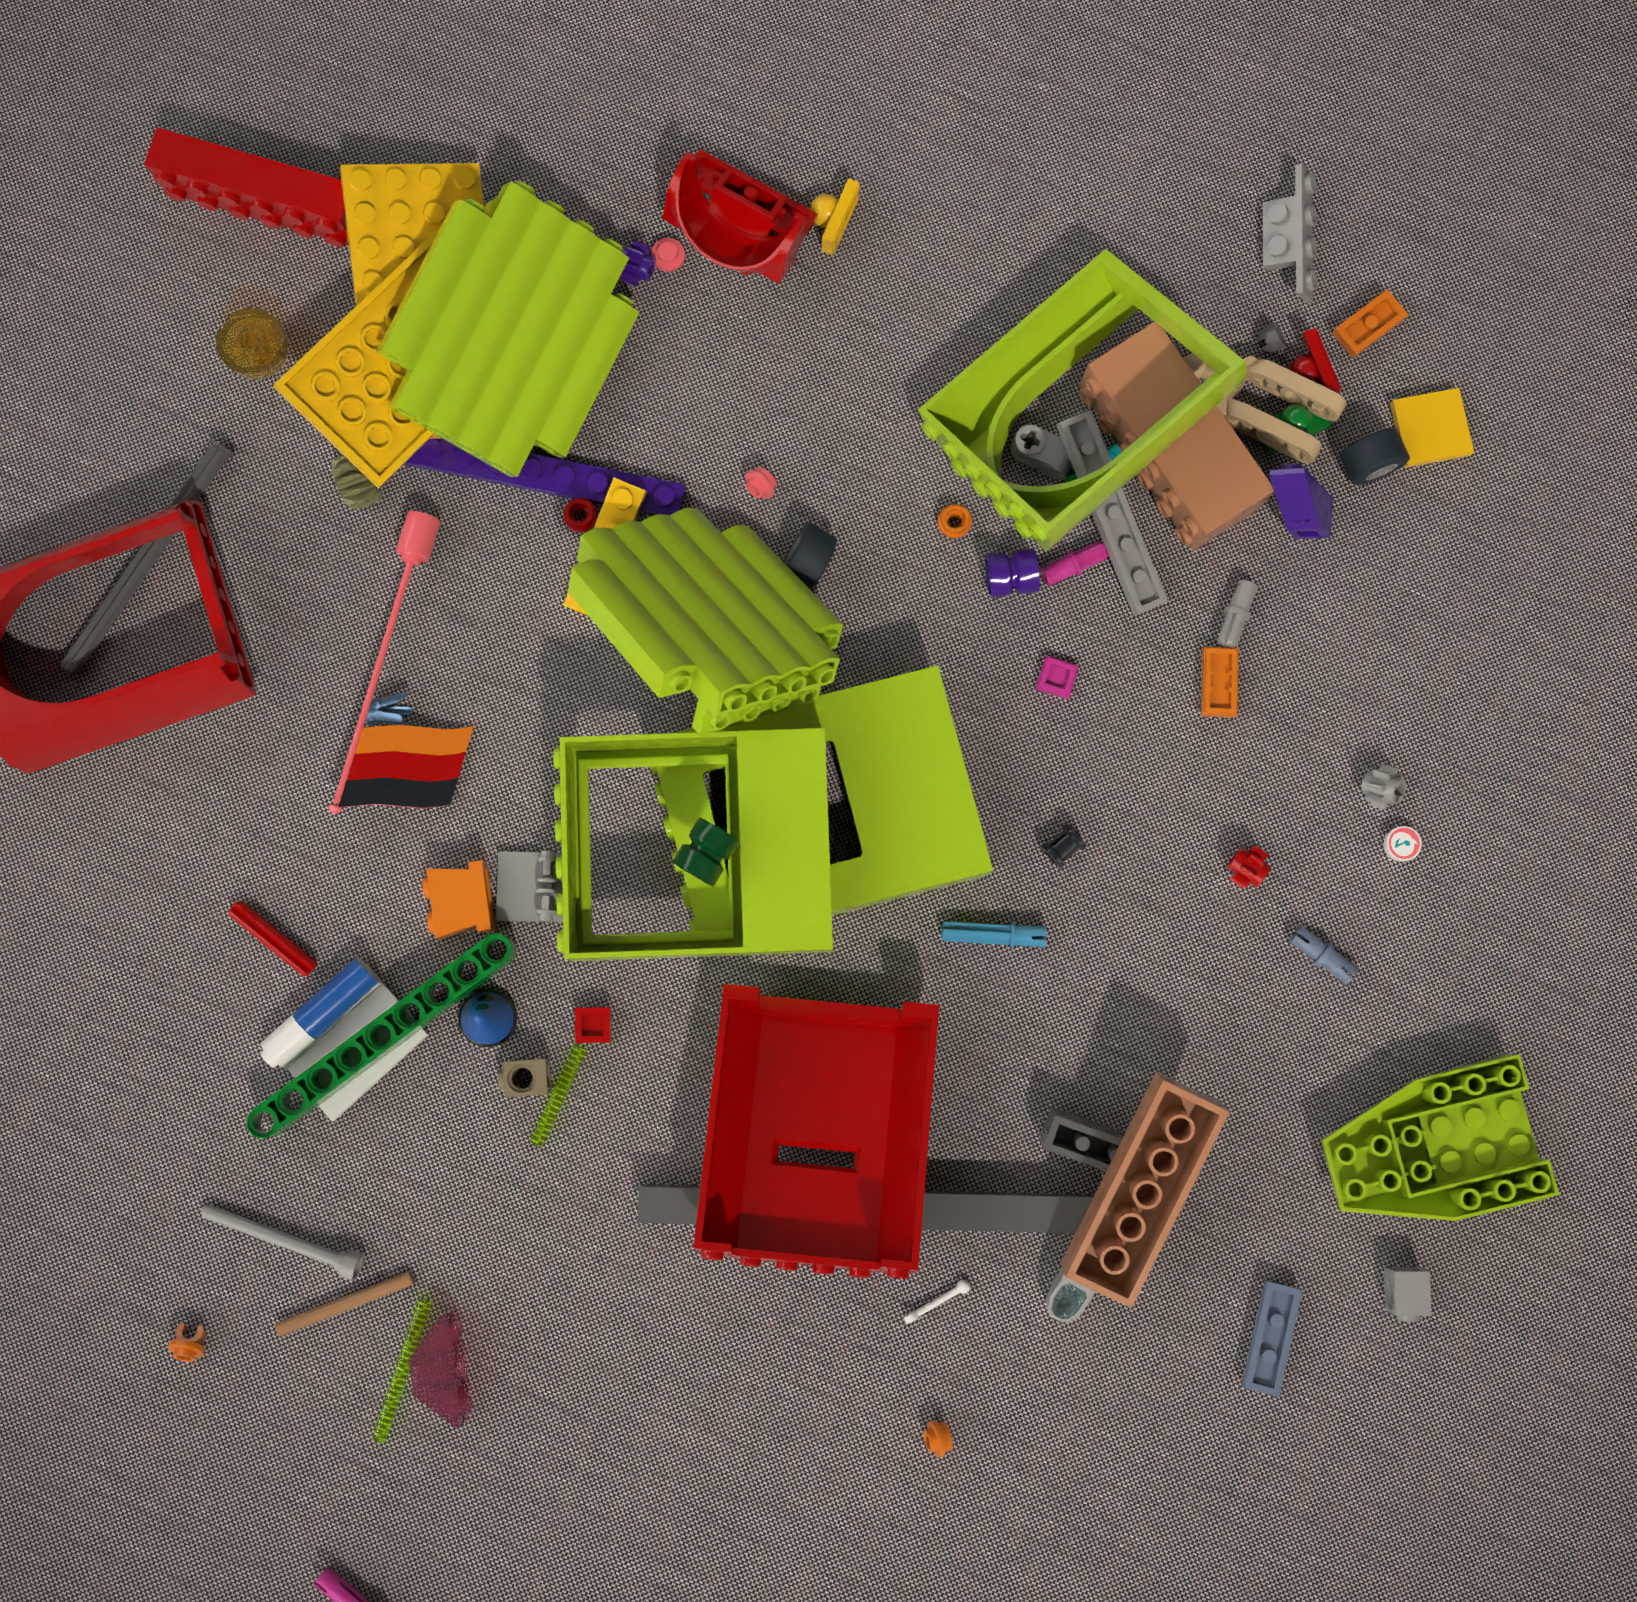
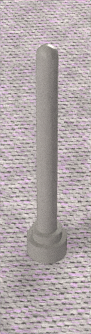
M205 1205L201 1209V1215L205 1219L334 1266V1271L339 1272V1277L354 1281L362 1268L365 1255L358 1251L350 1249L348 1252L342 1250L339 1253L212 1205Z

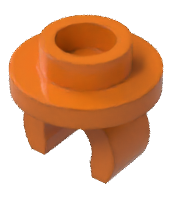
M180 1323L175 1332L177 1339L169 1342L168 1350L173 1352V1357L177 1360L193 1362L195 1358L204 1355L205 1348L202 1344L206 1339V1331L203 1326H198L194 1337L185 1338L187 1327L184 1323Z

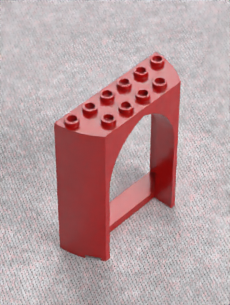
M188 500L0 567L1 643L4 631L17 608L34 590L45 582L67 571L184 531L218 649V653L88 698L65 703H45L31 699L11 685L0 646V756L10 767H15L30 774L257 695L201 501Z

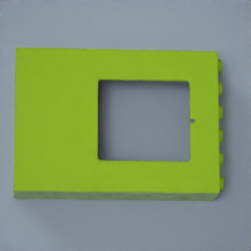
M938 665L819 695L817 701L809 704L800 705L720 730L748 731L825 728V742H833L836 749L862 849L860 857L830 864L832 916L988 876L993 871ZM690 728L674 733H691L696 731L694 730V728ZM725 764L650 767L653 774H658L660 779L659 783L654 784L658 802L662 808L667 807L669 815L663 818L667 837L670 841H675L677 851L671 852L672 859L675 858L682 844L691 845L692 841L689 834L699 817L715 825L704 782V774L725 768ZM724 859L720 862L724 870L714 887L674 864L676 873L678 872L679 875L683 874L686 885L680 886L684 906L687 909L692 908L694 919L688 921L690 931L730 930L729 876Z

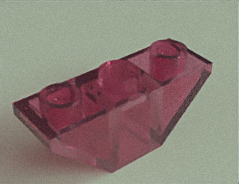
M449 1311L440 1316L410 1357L409 1365L414 1397L452 1426L459 1427L468 1420V1414L472 1413V1400L470 1393L464 1391L463 1378L467 1377V1364L465 1356L459 1355L458 1342L462 1341L461 1323L459 1319L455 1320L454 1311Z

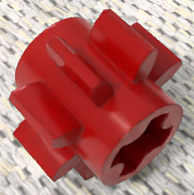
M1256 845L1251 847L1249 851L1241 846L1227 865V868L1234 872L1229 880L1242 889L1244 887L1247 888L1249 884L1257 888L1271 869V866L1264 862L1269 854Z

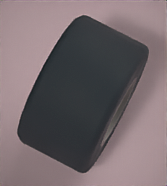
M1387 428L1371 433L1350 444L1342 451L1340 459L1350 481L1356 486L1373 482L1395 472L1409 461L1410 456L1396 428Z
M806 523L792 543L783 562L811 590L825 571L836 548L837 538L812 523Z

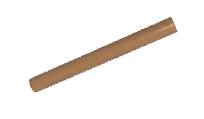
M408 1271L275 1323L276 1332L279 1336H283L414 1285V1276L411 1271Z

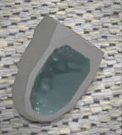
M1061 1267L1050 1285L1046 1298L1050 1317L1060 1322H1070L1080 1317L1096 1291L1066 1278Z

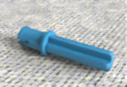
M944 921L942 924V940L946 942L1010 945V949H1014V946L1046 948L1047 926L1015 925V921H1011V924Z

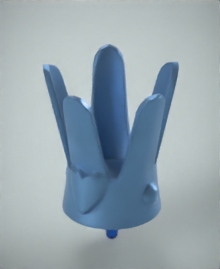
M409 692L384 698H372L366 718L367 724L409 725L401 721L403 720L402 716L413 713L411 707L388 706L400 702L402 698L408 696Z

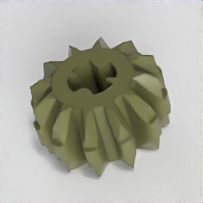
M342 453L334 457V460L331 462L332 475L344 503L355 510L372 506L373 503L378 502L382 495L381 489H378Z

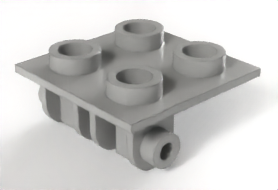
M498 851L496 921L563 922V917L557 914L556 907L557 893H563L562 880L557 879L556 857L562 856V853H556V851Z

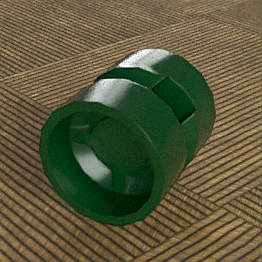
M699 817L689 834L692 841L691 845L682 844L672 863L714 887L724 870L720 863L721 860L730 859L740 841L714 824Z

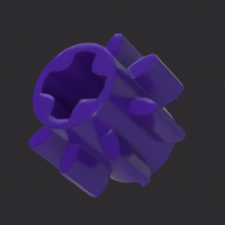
M635 240L632 248L623 245L622 252L629 257V260L620 276L622 281L636 287L640 279L648 282L653 275L656 265V258L650 256L651 250L649 246Z

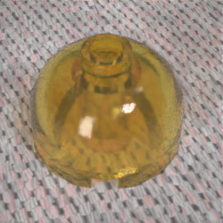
M243 308L231 313L227 317L228 321L217 332L216 348L221 360L234 373L247 379L262 380L274 375L283 367L288 357L289 342L283 326L275 317L259 308Z

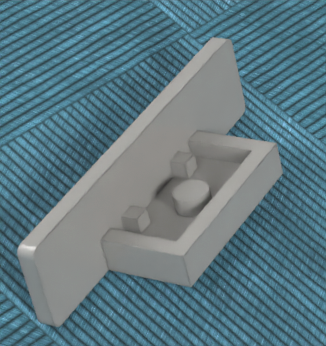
M1300 163L1295 165V196L1263 202V267L1267 271L1296 266V292L1305 303L1313 302V291L1317 290L1318 286L1315 270H1313V258L1317 257V244L1312 230V226L1317 224L1316 209L1312 205V194L1316 193L1317 184L1314 173H1310L1305 165Z

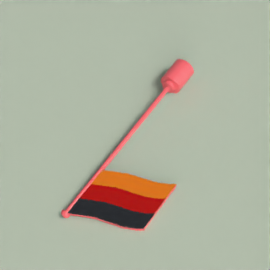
M407 512L396 547V552L401 555L400 559L406 563L336 795L333 804L328 805L329 811L334 814L340 813L342 811L341 807L376 804L420 809L450 805L474 726L455 729L409 725L364 727L413 565L420 566L421 562H429L441 524L440 520L423 512Z

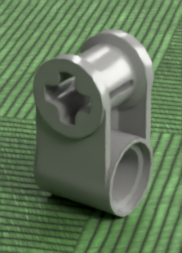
M1025 425L1018 430L1010 443V454L1017 462L1034 468L1053 479H1067L1072 463L1061 436L1052 434L1035 425ZM1025 439L1031 441L1030 450L1024 447Z

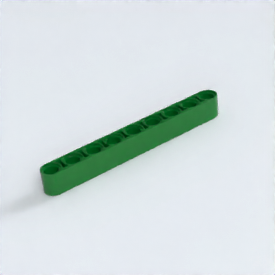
M498 933L486 936L255 1107L246 1119V1127L249 1133L259 1139L276 1137L282 1134L511 964L517 954V947L514 941ZM497 941H503L507 946V952L503 958L495 960L490 954L491 946ZM468 962H474L478 967V974L471 981H466L462 976V969ZM445 983L448 986L449 995L445 1001L439 1003L435 1000L433 991L438 984ZM415 1004L420 1010V1017L415 1023L410 1024L406 1021L405 1011L408 1006ZM385 1025L391 1032V1038L387 1044L381 1045L376 1039V1033L380 1027ZM357 1047L362 1054V1059L357 1066L353 1067L349 1064L347 1055L352 1048ZM325 1068L331 1072L333 1078L328 1088H323L318 1079L320 1072ZM295 1090L299 1091L303 1096V1104L298 1110L294 1109L290 1104V1096ZM265 1112L270 1113L274 1119V1124L270 1131H265L261 1126L260 1120Z

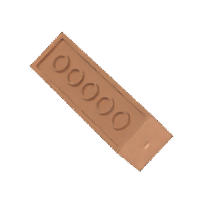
M1153 322L1089 363L1079 385L1081 389L1079 394L1086 406L1095 409L1099 415L1098 421L1101 428L1107 435H1113L1119 444L1118 447L1123 452L1199 387L1201 383L1163 328L1156 322ZM1217 406L1137 474V479L1141 486L1147 491L1150 489L1157 499L1156 506L1163 517H1169L1176 526L1175 533L1179 541L1184 546L1189 545L1193 552L1260 509L1274 493L1272 484Z

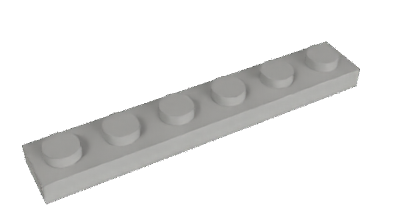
M1091 410L1056 424L1077 478L1084 477L1111 461ZM1120 488L1092 512V515L1133 616L1167 603L1168 600L1124 491Z

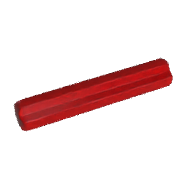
M237 901L230 908L228 914L232 919L299 974L309 976L315 970L317 961L245 902Z

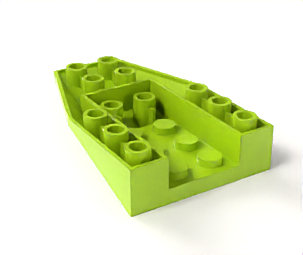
M1505 1053L1414 1079L1323 1138L1321 1143L1339 1210L1343 1212L1458 1221L1560 1195L1549 1159L1539 1158L1521 1094V1091L1530 1088L1520 1054Z

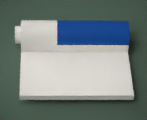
M355 957L261 1042L263 1051L260 1055L272 1068L280 1066L281 1068L288 1069L296 1078L399 1002V1000L362 959ZM406 1009V1021L410 1024L415 1023L416 1019ZM384 1025L377 1030L376 1039L381 1045L387 1044L390 1041L391 1032ZM421 1029L319 1105V1107L331 1121H335L429 1034L424 1029ZM354 1047L348 1052L347 1060L351 1066H357L361 1062L362 1054L357 1047ZM326 1068L320 1072L318 1077L319 1083L323 1088H328L333 1080L331 1072Z

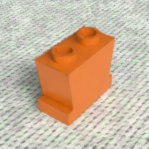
M483 860L468 862L469 869H426L427 877L422 880L423 892L426 899L430 898L432 912L427 913V924L430 933H435L436 939L443 940L476 928L477 932L480 933L497 931L487 862Z

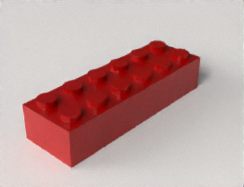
M159 127L156 128L144 166L154 177L153 180L163 188L165 195L179 202H185V199L192 200L210 211H216L217 208L227 210L232 216L242 220H248L249 217L255 218L273 229H280L281 226L290 228L294 233L305 238H312V235L318 236L336 247H344V244L349 245L341 179Z

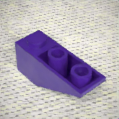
M1287 464L1283 465L1282 469L1270 470L1269 475L1287 531L1296 539L1330 538L1333 497L1301 465Z

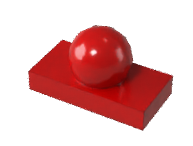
M1313 328L1303 332L1302 342L1308 355H1302L1294 359L1289 366V370L1316 383L1319 382L1320 385L1340 394V384L1318 330Z

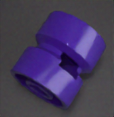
M1034 548L1014 550L1011 558L1006 553L1001 552L985 554V575L990 598L1006 597L1011 594L1012 589H1015L1020 595L1039 592V568Z

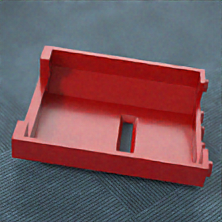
M723 985L693 1246L696 1252H701L702 1259L723 1261V1257L740 1259L739 1265L746 1267H761L762 1261L775 1262L776 1269L786 1271H798V1265L813 1266L812 1273L834 1275L835 1269L849 1270L850 1277L871 1278V1272L887 1273L888 1278L909 1279V1274H916L918 1272L939 1005L903 1001L902 1009L765 996L760 995V987ZM779 1145L855 1153L854 1168L777 1161Z

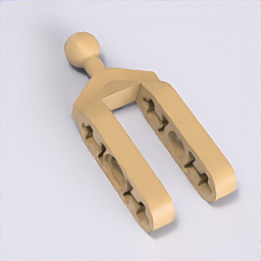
M1195 354L1187 355L1184 358L1198 380L1203 379L1206 381L1215 373L1212 368L1207 366ZM1251 355L1244 358L1243 360L1246 361L1247 367L1245 381L1219 403L1217 407L1230 426L1236 431L1300 462L1313 463L1322 448L1319 440L1294 426L1235 399L1246 380H1248L1257 387L1285 401L1306 406L1312 414L1328 421H1337L1347 405L1345 399L1335 391L1272 361L1259 360Z

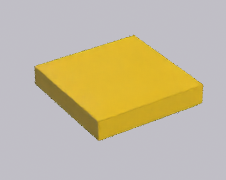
M1459 388L1395 399L1390 403L1395 428L1398 430L1410 456L1404 468L1467 457L1474 453Z

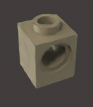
M550 1058L503 1062V1069L498 1070L499 1090H504L505 1098L551 1094ZM521 1068H526L532 1073L533 1080L528 1088H522L516 1082V1074Z

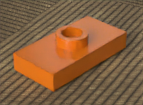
M1202 648L1201 717L1236 718L1238 716L1239 648Z

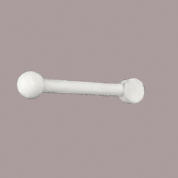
M964 1279L960 1280L957 1283V1287L919 1309L906 1314L903 1317L907 1324L913 1322L919 1316L959 1293H968L971 1287L970 1283Z

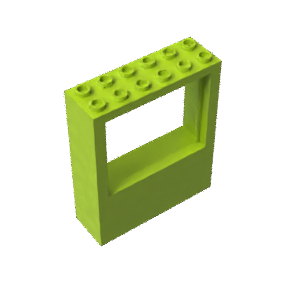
M825 728L719 731L701 736L697 732L559 737L560 747H554L553 751L554 768L559 769L560 783H555L554 799L555 805H560L561 820L555 821L556 842H561L562 856L556 857L557 879L562 880L563 893H557L556 907L557 914L563 917V930H558L557 947L558 952H563L564 959L570 961L833 952ZM725 764L727 833L740 841L734 854L728 859L730 930L592 935L589 769Z

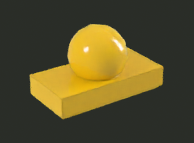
M848 178L839 200L831 194H822L817 196L810 204V210L818 214L815 224L826 228L822 236V251L825 253L835 254L860 199V185L857 181Z

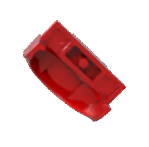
M699 149L695 155L687 151L678 164L668 186L662 219L681 229L689 240L690 245L694 246L699 253L713 263L739 271L746 276H749L750 273H760L780 284L795 263L799 246L816 223L818 214L706 151ZM702 191L711 195L710 203L707 201Z

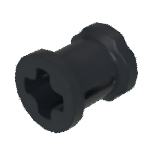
M1068 823L1062 826L1063 831L1048 844L1043 843L1040 846L1044 854L1059 869L1064 866V861L1078 849L1084 850L1087 847L1081 836Z

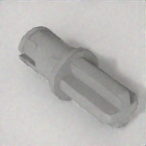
M1247 580L1237 581L1230 605L1224 609L1226 616L1217 639L1221 646L1235 648L1237 646L1245 622L1251 618L1249 611L1255 594L1258 591V586L1255 583Z

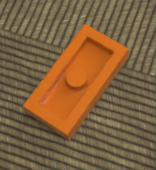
M1387 289L1337 326L1332 334L1353 359L1403 322L1409 314Z

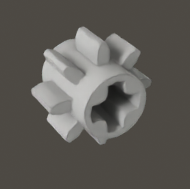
M1382 764L1380 770L1374 768L1366 773L1361 789L1362 793L1366 795L1365 799L1370 801L1371 806L1386 810L1388 804L1394 805L1401 802L1406 792V781L1402 779V774L1397 773L1398 768Z

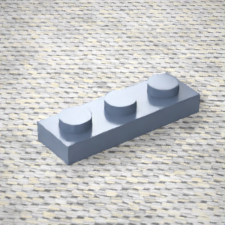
M1268 1280L1264 1281L1241 1383L1243 1388L1276 1397L1280 1396L1303 1290Z

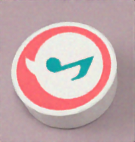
M1400 826L1386 834L1383 846L1386 854L1391 859L1404 862L1415 858L1419 854L1422 842L1419 834L1413 828Z

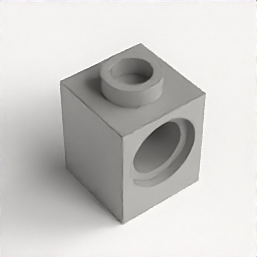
M1384 1267L1385 1311L1397 1316V1320L1403 1322H1419V1316H1432L1430 1271L1420 1267Z

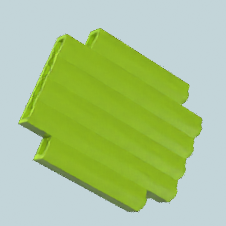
M510 181L503 185L497 198L487 202L485 207L470 198H467L466 201L459 199L452 204L376 351L407 370L388 408L509 477H518L534 444L557 458L567 456L640 313L632 307L634 302L620 293H615L614 296L611 295L629 260V257L622 252L623 247L611 239L605 238L604 241L593 234L594 228L588 223L576 219L575 222L571 221L564 215V208L550 200H546L545 203L534 196L535 190L521 181H516V183Z
M684 508L671 515L656 514L642 522L626 521L611 529L595 528L581 535L577 555L579 564L572 567L568 593L658 698L682 693L687 690H691L696 695L698 703L692 727L700 736L817 701L821 686L834 682L840 658L832 649L838 646L844 624L749 526L735 525L720 532L699 509Z

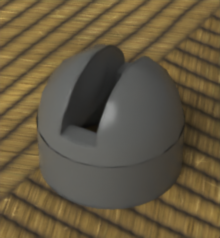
M1275 322L1264 327L1258 335L1257 342L1265 340L1267 345L1261 348L1266 353H1274L1287 346L1284 336Z

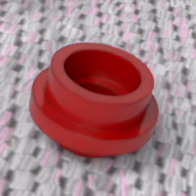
M578 498L566 505L563 517L569 529L574 532L583 533L595 526L598 512L591 501ZM580 511H584L587 513V518L584 521L575 520V515Z

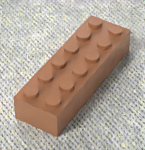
M1157 1071L1155 1072L1060 1263L1066 1278L1125 1306L1133 1307L1230 1113L1222 1102Z

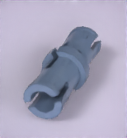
M1304 925L1299 926L1295 933L1305 939L1306 942L1297 935H1292L1288 941L1313 959L1312 964L1318 968L1322 966L1342 981L1344 985H1347L1353 977L1344 972L1342 968L1351 975H1356L1359 971L1357 965H1354L1335 951V946L1332 943H1324L1307 930Z

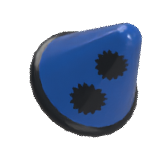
M482 989L472 993L462 1003L458 1015L459 1028L463 1036L472 1044L487 1048L496 1047L507 1041L514 1033L518 1020L517 1010L513 1001L506 994L496 989Z

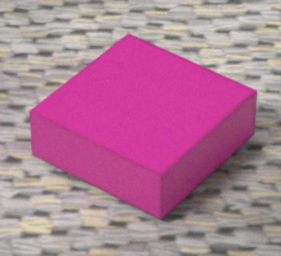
M1046 655L1035 690L1068 700L1079 665Z

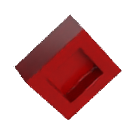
M612 1007L575 1008V1043H612Z

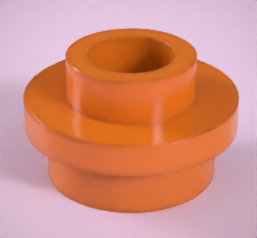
M948 505L942 509L938 516V527L941 533L948 538L957 539L965 536L972 525L971 514L962 505ZM956 517L961 521V525L952 527L949 525L948 520Z
M936 1420L929 1421L928 1430L923 1432L928 1452H934L937 1458L944 1457L945 1452L952 1451L953 1448L949 1427L944 1421L939 1423Z

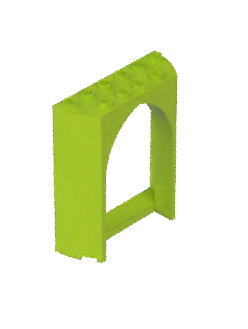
M1105 249L921 406L918 412L924 423L920 427L931 441H937L950 459V466L961 479L968 477L972 481L971 486L982 499L988 496L993 501L992 506L1003 519L1010 517L1015 522L1013 524L1024 539L1028 540L1031 537L1045 551H1048L1245 381L1247 372L1246 361ZM1139 309L1215 371L1213 375L1122 453L1100 469L1076 480L1050 486H1025L1002 480L1001 460L1004 445L1010 430L1020 414L1038 395Z

